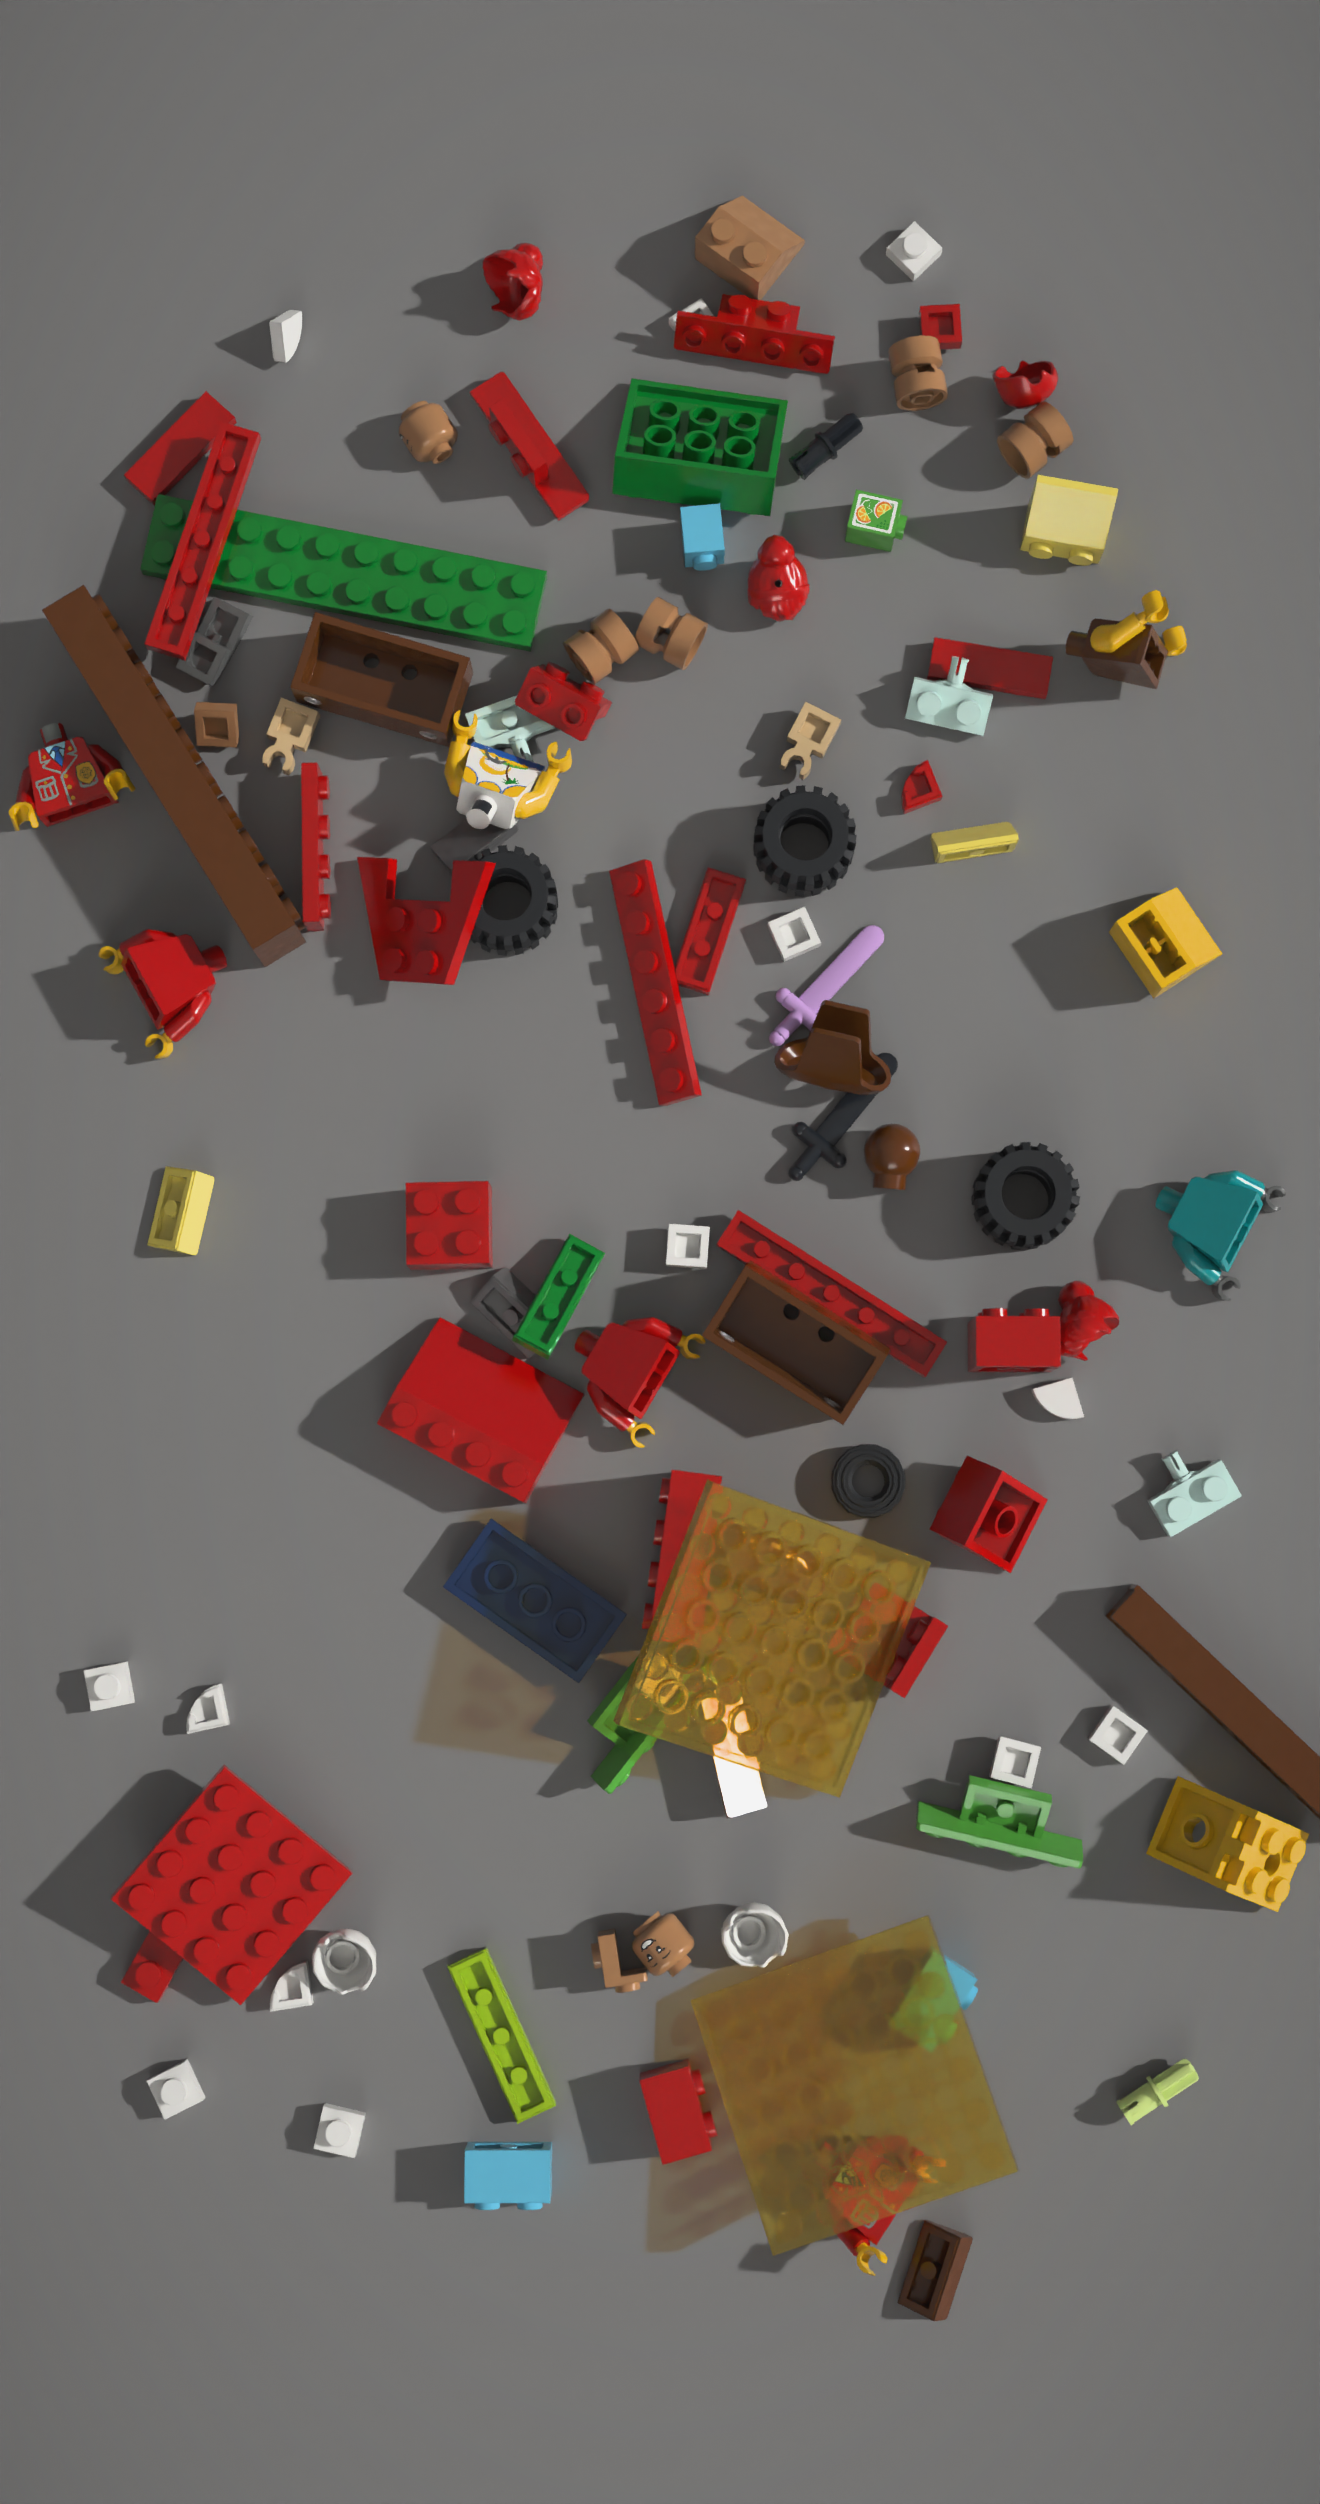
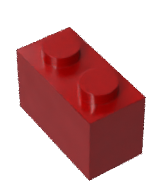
M689 2059L641 2072L639 2081L662 2165L712 2151L711 2138L718 2135L711 2110L703 2112L699 2096L706 2094L700 2069L692 2070Z

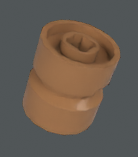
M925 335L908 337L894 343L889 348L891 373L894 377H897L894 380L896 403L900 409L906 411L925 410L935 407L947 399L948 392L945 373L939 369L943 361L940 343L937 338Z
M1045 401L1039 403L1024 415V424L1014 423L997 438L998 448L1008 465L1025 479L1032 477L1046 466L1047 457L1056 458L1071 446L1074 441L1071 429L1064 417L1055 407Z
M656 597L644 614L634 638L639 647L652 654L661 651L665 661L681 670H685L693 660L704 639L708 623L689 613L680 616L678 607L660 597ZM667 628L671 630L670 634L665 632Z
M610 608L590 621V630L588 632L580 629L563 642V646L576 668L594 685L612 672L613 662L623 664L639 651L638 644L630 630Z

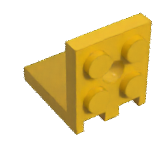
M1178 1776L1146 1854L1226 1892L1278 1912L1281 1903L1288 1896L1290 1881L1296 1866L1305 1854L1309 1833ZM1204 1821L1206 1827L1205 1834L1200 1841L1194 1842L1192 1836L1193 1829L1197 1823Z

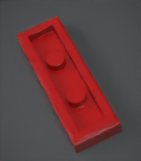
M206 391L124 474L126 481L155 506L157 496L159 494L166 495L212 448L220 422L235 425L237 423L235 417Z
M934 637L927 676L928 680L947 679L952 661L951 658L952 656H958L959 661L956 673L959 671L961 658L969 660L963 683L969 687L1046 699L1053 662L1052 656Z
M710 867L707 868L675 965L678 986L706 995L710 994L746 884L745 878Z

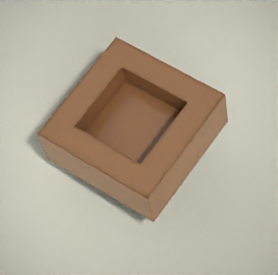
M196 702L194 716L197 746L237 748L239 742L237 704Z

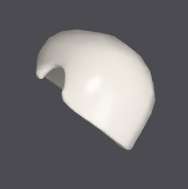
M757 1902L745 1903L733 1910L723 1922V1927L721 1928L722 1944L728 1957L741 1966L765 1968L769 1962L777 1956H783L786 1952L788 1931L781 1916L768 1905Z
M353 1929L332 1931L320 1938L312 1954L313 1973L322 1986L340 1995L356 1990L364 1991L369 1987L376 1974V1951L369 1938L360 1931Z

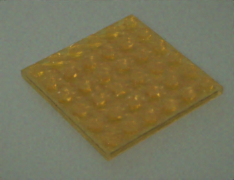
M707 1479L613 1721L619 1726L840 1798L931 1562Z
M929 1915L690 2000L773 2256L1020 2171Z

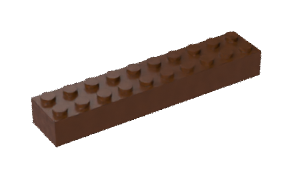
M82 585L42 609L264 967L306 943L300 932L306 926L289 897L282 901L279 897L286 893L267 863L262 866L258 865L265 859L247 830L244 829L238 833V830L244 827L225 795L217 799L218 796L223 794L222 790L204 761H202L193 743L135 653L100 594L98 593L91 597L86 587Z

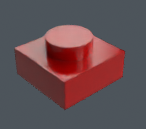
M960 304L920 306V335L937 338L941 350L961 349Z

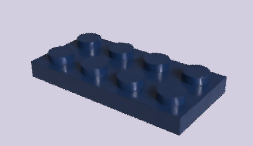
M493 1519L489 1520L443 1586V1588L577 1683H580L627 1615Z

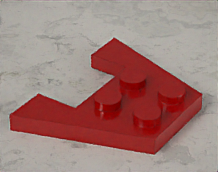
M357 857L379 979L396 982L454 985L496 863L453 860L449 902L395 899L397 859Z

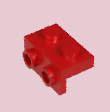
M548 662L547 666L541 664L531 667L515 699V705L579 741L586 740L595 721L605 717L612 704L611 701L603 697L605 692L589 682L583 681L581 685L568 678L570 672L555 663Z

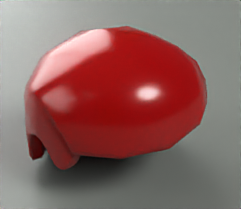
M1022 360L1019 363L1018 370L1013 374L1009 373L1004 366L998 367L992 374L1001 399L1006 405L1015 409H1029L1046 400L1055 390L1059 379L1053 363L1047 361L1028 364Z

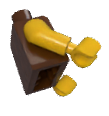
M1155 590L1148 592L1142 597L1141 601L1144 611L1139 614L1133 612L1122 621L1095 618L1090 623L1088 633L1071 631L1066 642V654L1082 657L1092 674L1157 689L1166 656L1182 654L1186 650L1187 639L1184 628L1182 626H1175L1162 633L1163 644L1154 627L1146 624L1147 622H1162L1169 613L1166 597H1162L1160 591Z

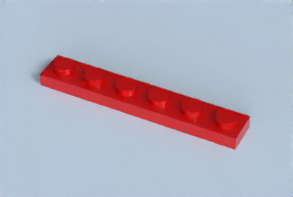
M220 422L144 643L148 650L186 661L261 441L259 432Z
M643 859L610 870L609 873L659 1105L668 1106L702 1096L652 862Z
M740 1210L736 1212L716 1244L717 1247L745 1265L750 1261L754 1262L890 1348L889 1356L924 1378L947 1344V1341Z

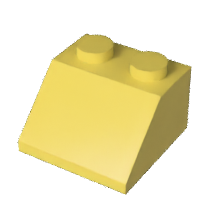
M1038 475L1027 507L1020 550L1027 551L1031 556L1040 559H1049L1052 556L1067 558L1070 563L1080 566H1087L1092 563L1099 564L1105 549L1118 488Z

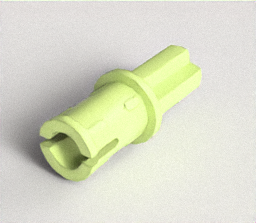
M1182 2059L1153 2079L1150 2076L1146 2077L1147 2083L1121 2100H1117L1116 2103L1132 2126L1135 2124L1134 2122L1163 2104L1164 2107H1167L1168 2103L1166 2101L1197 2082L1199 2077L1190 2061Z

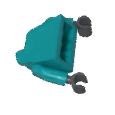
M1237 1170L1211 1173L1205 1178L1193 1177L1184 1194L1165 1186L1159 1193L1155 1205L1157 1209L1172 1215L1167 1228L1173 1236L1172 1246L1185 1267L1205 1284L1212 1285L1214 1296L1225 1301H1231V1299L1223 1294V1284L1229 1281L1232 1286L1239 1289L1241 1285L1239 1280L1234 1277L1221 1276V1270L1227 1273L1230 1270L1260 1210L1267 1213L1281 1210V1207L1275 1206L1270 1202V1194L1272 1193L1277 1197L1286 1195L1284 1188L1281 1186H1273L1266 1189L1263 1182Z

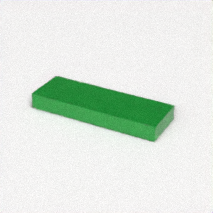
M569 1234L515 1332L512 1341L548 1360L605 1253Z

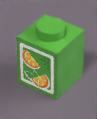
M856 489L845 542L891 552L894 538L902 540L908 516L900 514L903 500Z

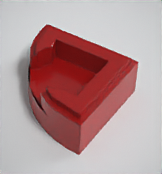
M928 760L916 766L905 781L901 795V805L904 814L942 800L943 796Z

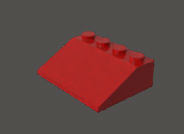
M440 1317L397 1385L377 1424L523 1503H527L585 1394Z

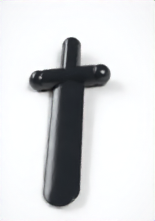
M890 1053L879 1054L878 1057L889 1067L892 1077L898 1067L897 1059ZM847 1092L816 1131L804 1122L795 1123L792 1129L793 1134L808 1147L789 1169V1177L793 1181H800L820 1157L835 1168L844 1167L847 1163V1158L835 1145L877 1094L859 1095Z

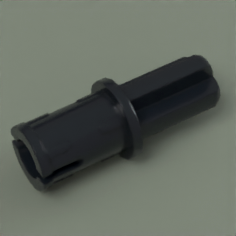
M854 413L846 414L824 433L820 431L815 433L814 440L789 458V463L797 475H800L805 480L830 458L832 460L838 457L837 451L862 432L863 425Z

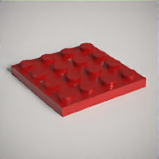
M223 1765L111 1895V1900L239 2005H242L352 1875V1871L238 1775Z

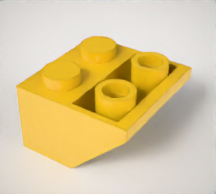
M1177 887L1146 901L1118 919L1109 931V934L1153 999L1222 955V952Z

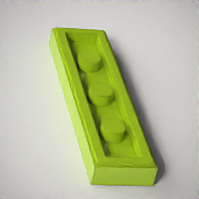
M487 1947L449 1964L447 1968L517 2124L556 2106L555 2098Z

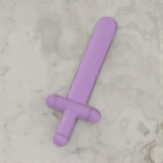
M875 925L865 927L799 998L787 988H780L776 992V1000L790 1013L770 1033L769 1041L773 1046L782 1045L801 1024L811 1031L822 1001H829L882 945L884 933L881 928Z

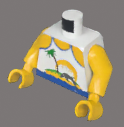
M458 710L454 715L452 725L456 739L450 742L444 769V776L450 792L458 797L456 810L460 814L466 815L468 823L476 829H485L489 824L503 829H511L519 819H526L544 811L560 781L557 778L558 773L567 771L572 765L570 748L567 750L564 758L555 759L558 745L557 742L551 743L546 751L549 766L545 772V766L474 741L471 746L468 745V739L472 738L476 733L478 718L474 714L472 725L463 727L458 723L460 717V710Z

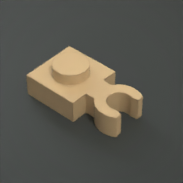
M284 698L280 699L266 733L268 739L276 742L274 745L269 746L263 754L262 761L265 767L270 768L273 759L277 756H282L286 759L282 768L283 773L289 776L293 772L295 767L293 752L295 749L303 752L307 751L320 719L319 711Z
M805 702L787 736V742L795 745V748H791L783 754L780 769L785 771L790 761L799 760L803 764L799 778L804 780L811 770V755L813 754L823 759L841 724V719Z

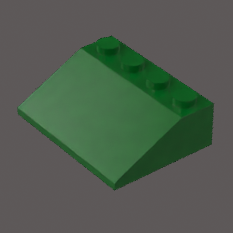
M631 378L615 452L612 494L694 506L720 503L722 510L770 516L788 400Z

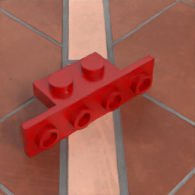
M722 294L717 317L684 311L677 312L674 348L676 350L828 374L835 336L797 330L800 306L789 305L783 301L770 302L751 299L739 294Z
M499 372L470 391V395L490 422L488 427L494 439L500 446L506 445L512 454L510 459L522 478L528 477L558 521L589 501V493L504 372Z

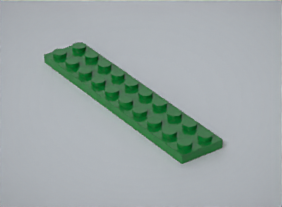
M161 494L157 496L140 567L143 575L167 579L193 501ZM237 510L210 588L531 652L547 581V571Z

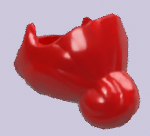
M520 243L512 249L498 250L486 256L482 261L485 280L499 299V303L491 306L493 311L503 312L507 317L520 321L532 317L539 309L543 279L540 273L543 267V255L537 246L530 243Z
M773 535L767 537L757 552L758 559L749 570L747 598L749 604L756 610L761 609L764 617L781 622L793 620L802 607L806 605L810 587L806 570L796 558L793 545L783 536ZM777 580H780L782 582V585L780 587H777L775 585V582Z
M1073 1281L1062 1287L1058 1298L1062 1309L1060 1313L1061 1356L1086 1361L1088 1358L1082 1351L1090 1342L1100 1339L1103 1335L1111 1334V1331L1118 1327L1120 1320L1112 1306L1104 1300L1095 1297L1094 1291L1090 1286L1082 1281Z

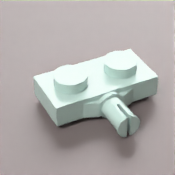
M952 656L947 679L932 681L914 677L905 719L984 736L993 694L973 690L963 683L967 663L969 662L968 659L961 658L959 671L956 673L959 657Z
M517 695L465 714L469 726L473 723L474 714L477 715V729L473 736L475 742L494 749L511 747L514 756L523 758L521 752H523L525 759L534 762L526 741L537 734L555 728L516 706L515 699Z
M1173 1451L1169 1453L1170 1456H1164L1162 1461H1164L1174 1480L1170 1482L1164 1491L1151 1497L1147 1502L1166 1535L1172 1537L1235 1501L1242 1495L1222 1460L1217 1459L1200 1470L1188 1471L1178 1451Z

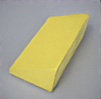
M1009 822L931 834L934 861L937 863L1013 852L1019 840L1018 833Z
M165 1167L147 1246L188 1255H197L214 1185L213 1176L195 1170Z

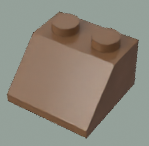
M740 196L719 206L695 236V259L747 297L761 300L804 246L805 240L747 198Z

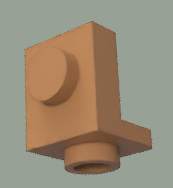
M615 1928L598 1932V1942L591 1943L594 1968L603 1969L605 1988L615 1987L616 1993L640 1989V1982L648 1980L646 1967L622 1970Z

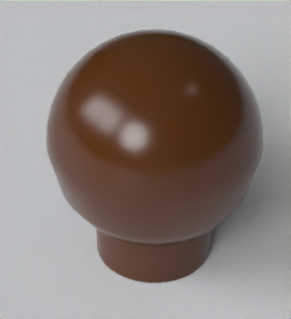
M899 1124L881 1125L874 1129L867 1137L864 1144V1157L869 1170L874 1173L873 1188L906 1189V1176L917 1166L920 1157V1145L914 1133L905 1126Z

